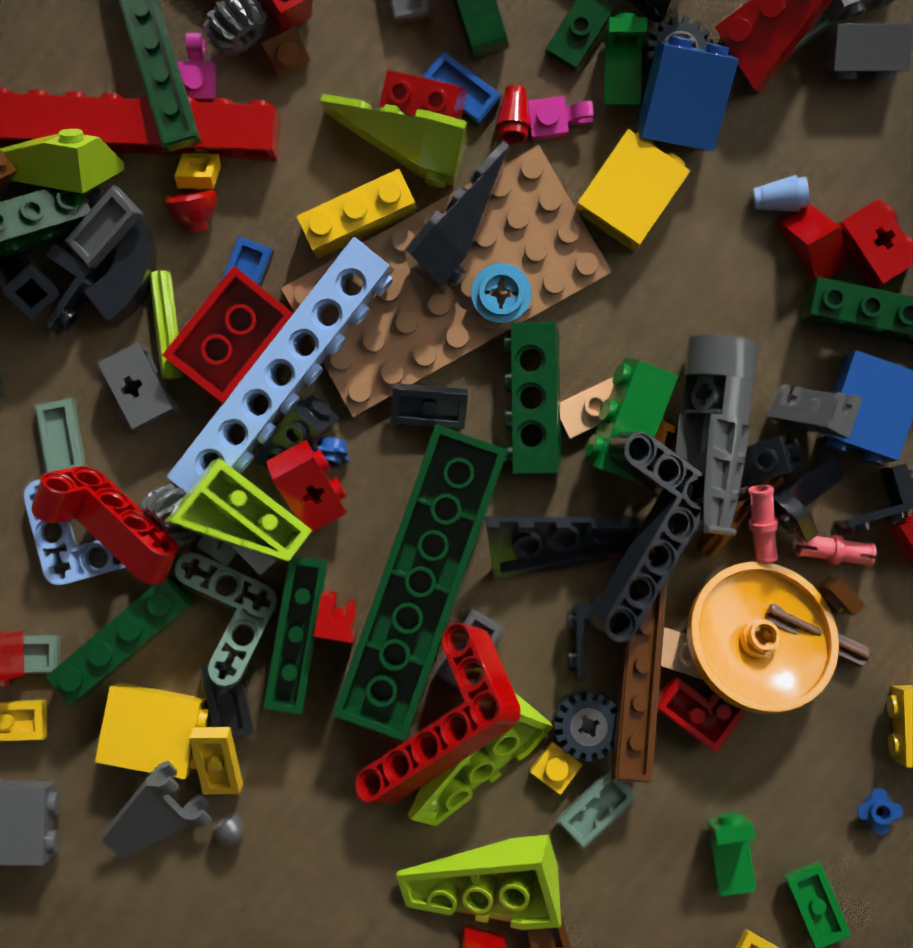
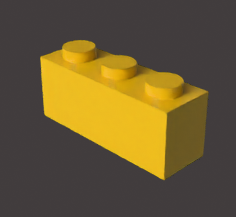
M397 169L299 214L297 218L316 258L319 259L347 246L353 237L360 240L417 212L412 194L400 169Z

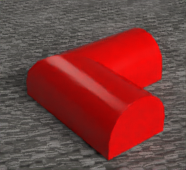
M676 676L670 679L663 687L658 698V710L716 754L748 712L728 703L714 691L706 699Z

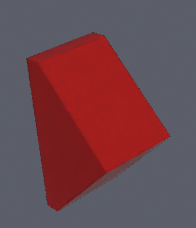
M812 204L778 223L811 281L817 277L829 279L849 267L841 226Z

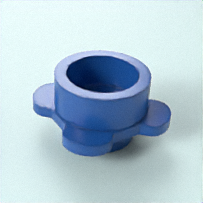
M323 437L318 439L317 446H312L314 452L318 449L322 451L330 467H339L341 464L350 462V458L347 457L349 452L347 450V443L341 439Z
M876 788L857 807V815L860 819L867 820L872 825L875 833L883 835L888 832L889 825L894 819L902 817L903 808L900 804L893 803L887 797L885 790ZM878 808L883 809V813L880 815L877 814Z

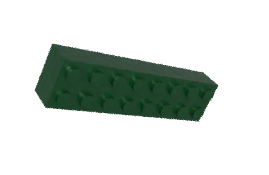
M435 424L332 716L402 741L406 740L508 449Z

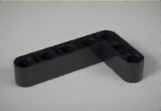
M619 432L610 439L608 444L610 459L659 495L589 616V624L595 634L616 642H625L636 633L704 516L705 475L645 432ZM631 441L635 444V453L632 458L628 452ZM662 462L664 466L663 476L660 478L658 474L659 464ZM691 483L692 495L688 498L687 488ZM673 516L674 525L669 531L668 521ZM654 548L655 557L650 564L648 555L651 549ZM635 581L636 590L630 597L629 587ZM614 614H616V625L612 630H610V619Z

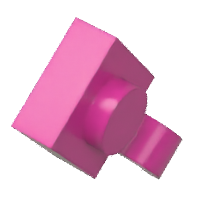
M186 33L188 61H177L187 95L196 99L197 102H212V99L217 98V66L214 61H206V40L202 39V33Z
M565 96L528 100L532 141L568 137L569 125L593 123L592 101H582L566 107Z

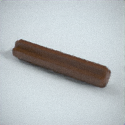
M781 475L755 483L752 486L760 484L771 485V487H774L775 492L784 482V478ZM749 489L737 503L731 527L736 530V533L751 518ZM708 533L697 547L707 558L712 559L734 536Z
M775 603L768 606L764 619L774 623L777 628L798 635L796 629L798 628L821 636L822 632L818 627L786 613ZM838 633V658L857 667H863L870 656L869 648Z

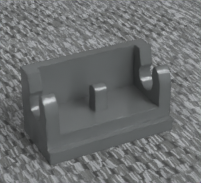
M783 384L779 388L772 409L768 410L767 417L788 428L850 438L862 402L861 397L851 394L846 395V393L841 392L830 393L795 386L790 402L787 403V396L790 393L791 386Z

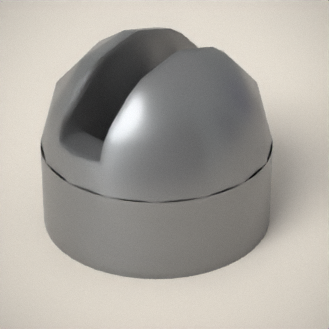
M234 812L214 826L211 832L221 844L233 846L242 840L244 824L238 814Z

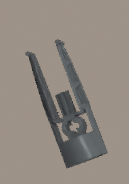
M695 335L688 338L684 371L685 385L682 410L678 418L675 453L705 475L704 532L735 536L736 530L731 527L738 503L748 446L749 417L753 384L756 377L759 344L749 339L725 335ZM691 483L687 488L688 498L692 495ZM674 519L673 522H668L669 529H672L674 525ZM701 521L695 529V533L699 532Z

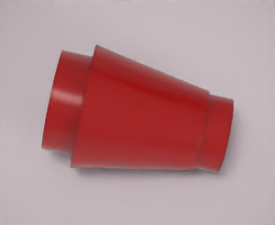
M509 85L505 88L495 126L499 140L507 144L524 143L528 139V134L532 131L526 95L527 89L521 85Z

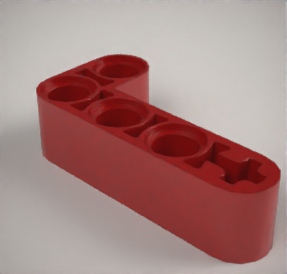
M77 466L48 472L41 477L31 506V512L36 518L47 523H60L76 519L136 578L152 585L165 582L179 549L178 544L102 472L88 466Z

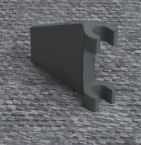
M169 761L159 764L101 834V841L123 860L184 828H201L211 822V817L203 810L210 806V802L202 794L191 798L183 808L169 795L179 788V785L171 778V776L177 774V769Z

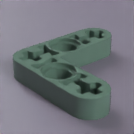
M187 553L181 556L175 565V575L180 585L235 611L208 666L209 677L213 684L224 689L232 688L243 678L276 612L277 597L274 590L266 584L203 555ZM194 563H198L199 571L202 574L210 576L211 570L216 572L211 576L208 589L203 588L206 584L205 579L197 575H193L190 580L186 579L187 575L183 568L185 566L192 567ZM229 577L236 581L237 589L230 596H221L216 592V583L222 578ZM244 585L250 586L247 590L248 595L259 598L261 594L267 595V603L270 606L268 608L261 607L259 611H255L254 603L243 597L242 604L236 602L243 594ZM240 626H247L254 632V639L247 646H239L232 640L233 632ZM226 646L235 653L246 655L243 660L236 655L232 663V668L236 672L234 676L227 675L224 680L219 679L220 673L216 667L218 664L225 665L230 657V652L224 651Z

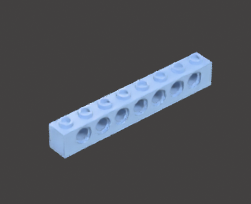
M353 237L166 477L187 493L208 467V459L212 453L219 455L221 460L239 474L242 473L252 462L254 456L250 453L259 442L265 444L277 429L274 423L282 413L287 415L291 408L297 405L300 400L297 393L306 383L310 386L323 371V367L320 366L322 361L328 354L334 356L344 345L347 339L343 336L352 324L357 326L370 311V308L366 305L375 294L381 296L389 288L394 279L390 275L395 269L357 238ZM352 276H360L363 281L362 290L357 295L349 296L345 290L347 280ZM335 305L339 310L338 321L331 326H326L322 320V313L328 306ZM311 335L315 340V349L310 355L304 356L299 350V343L304 336ZM286 364L292 371V378L288 384L282 386L276 379V372L280 366ZM260 394H263L269 403L268 409L263 415H259L253 407L254 399ZM237 423L245 430V438L241 444L235 443L231 438V429Z

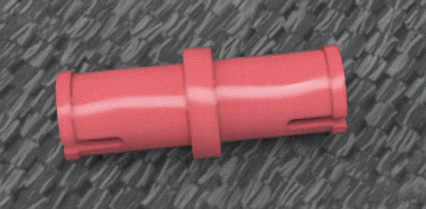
M766 484L754 485L749 488L751 518L748 520V529L753 532V558L758 563H772L778 560L776 530L779 529V519L774 513V487Z
M798 535L796 541L802 542V545L795 544L796 556L825 559L829 564L834 565L845 562L872 567L875 559L869 558V555L876 556L877 553L874 543L848 541L839 535H832L830 538L816 536L808 543Z

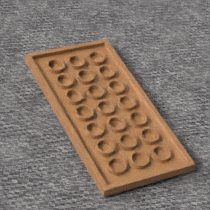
M539 145L505 163L466 266L463 268L467 271V274L455 289L452 290L448 286L443 294L440 293L407 265L405 248L437 211L443 215L447 213L445 209L455 192L363 242L366 247L395 269L390 275L394 278L393 282L381 296L375 294L366 305L370 308V311L363 321L357 326L352 324L343 336L347 339L341 349L334 356L328 354L322 361L353 418L390 399L393 394V383L415 385L505 333L510 332L511 323L527 322L611 275L612 272ZM469 183L464 187L468 190L473 184ZM337 257L281 288L294 312ZM496 263H507L519 268L527 276L532 290L531 301L526 312L516 321L498 324L485 320L474 308L471 297L472 285L478 273L487 266ZM360 276L350 277L345 284V290L349 296L357 295L363 287V281ZM500 279L497 291L485 293L497 297L499 309H502L507 297H512V295L518 296V294L506 291L505 285H503L504 279ZM335 305L325 308L322 313L324 324L331 326L338 321V308ZM307 335L315 348L314 338L311 335Z

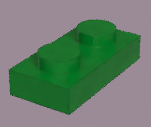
M818 860L783 875L814 948H824L852 936L824 868Z

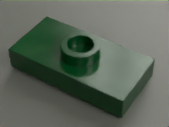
M576 0L545 48V54L576 72L608 22L609 17L613 14L615 6L606 0Z

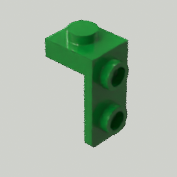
M620 13L615 17H609L604 34L605 106L638 107L641 104L642 45L647 34V17H637L633 13Z
M726 812L719 814L718 818L706 819L718 893L721 896H729L756 891L757 887L749 843L750 840H756L754 824L744 814L739 812Z

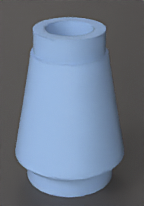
M795 174L753 188L755 210L800 212V208L809 207L807 178H797Z

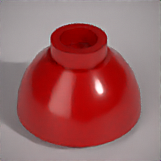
M213 189L190 190L168 196L165 204L171 216L186 226L188 233L198 232L209 228L208 221L213 216L217 206V194Z

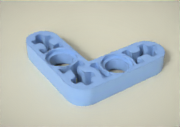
M35 480L26 487L24 502L45 578L50 583L56 585L71 584L126 568L122 563L117 565V558L98 540L77 546L70 520L58 523L62 528V536L57 542L51 543L46 540L44 528L48 523L39 520L31 512V506L40 480ZM66 545L67 551L59 552L61 561L63 563L69 562L71 569L65 571L66 578H64L62 573H55L54 567L60 565L58 553L49 554L48 549L61 548ZM96 547L104 549L108 555L106 565L100 569L94 568L89 562L90 552Z

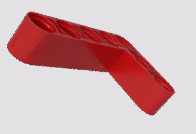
M454 623L446 628L442 636V647L465 702L362 769L356 778L355 789L359 799L363 802L396 803L517 725L521 716L520 704L487 631L462 623ZM497 705V713L494 716V709Z

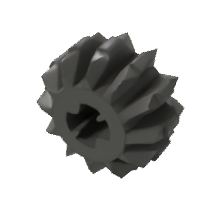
M223 0L220 3L216 2L214 10L207 13L208 19L203 27L213 47L217 51L219 50L223 56L229 55L233 58L240 52L245 54L251 46H256L258 39L264 37V30L268 27L269 22L266 18L267 14L258 0Z
M169 483L148 493L147 497L141 500V510L171 536L179 548L195 540L199 534L164 522L186 495L184 489L181 487L177 488L176 485Z

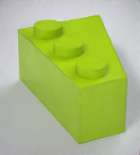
M220 458L211 461L164 521L165 523L277 561H290L312 531Z

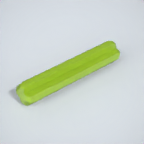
M158 270L151 272L150 290L161 377L166 380H175L182 378L184 373L162 356L178 335L172 278L170 272Z

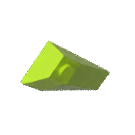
M322 94L320 102L325 114L416 175L423 177L427 184L442 188L446 184L455 186L466 147V121L417 109L415 116H409L399 111L397 106L385 104L380 110H373V107L363 100Z
M79 129L61 130L59 134L0 147V150L19 169L11 179V181L85 193L125 170L124 162L100 137L83 135V131Z
M515 693L521 708V716L517 725L421 786L408 812L410 819L433 826L440 824L472 799V790L488 779L493 783L502 776L499 772L500 768L515 757L521 761L529 755L553 728L551 722ZM497 705L494 709V716L497 713Z
M549 835L507 839L398 871L396 875L405 905L408 908L449 916L456 911L476 915L475 921L488 923L489 918L511 922L510 928L520 930L558 928L561 926L558 865Z

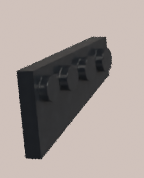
M484 516L494 579L621 558L625 555L640 529L637 517Z

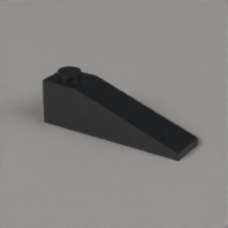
M504 141L476 169L469 181L473 185L468 190L465 187H459L452 195L451 201L445 209L447 213L443 215L437 211L405 248L407 265L442 294L448 286L452 290L455 289L467 274V271L463 268L467 264L508 158L509 145Z

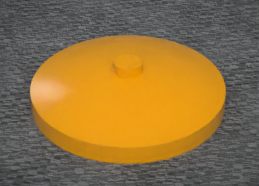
M758 562L740 563L726 568L704 585L694 599L689 612L687 640L690 655L696 669L705 683L719 697L740 709L759 714H778L794 710L808 703L821 693L834 673L838 660L839 638L832 612L815 587L805 578L788 568L772 563ZM775 603L786 613L818 627L822 632L821 636L796 628L798 635L777 628L774 623L764 619L768 606Z

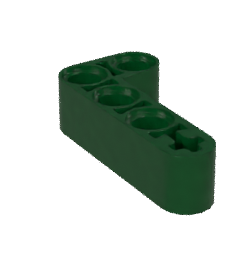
M453 0L473 61L509 49L506 30L496 0Z

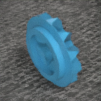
M507 263L492 264L481 270L476 276L471 290L474 308L485 320L498 324L516 321L526 312L532 295L531 285L527 276L519 268ZM500 279H504L503 285H505L507 292L518 294V296L512 295V297H507L502 309H499L497 297L485 294L497 291Z

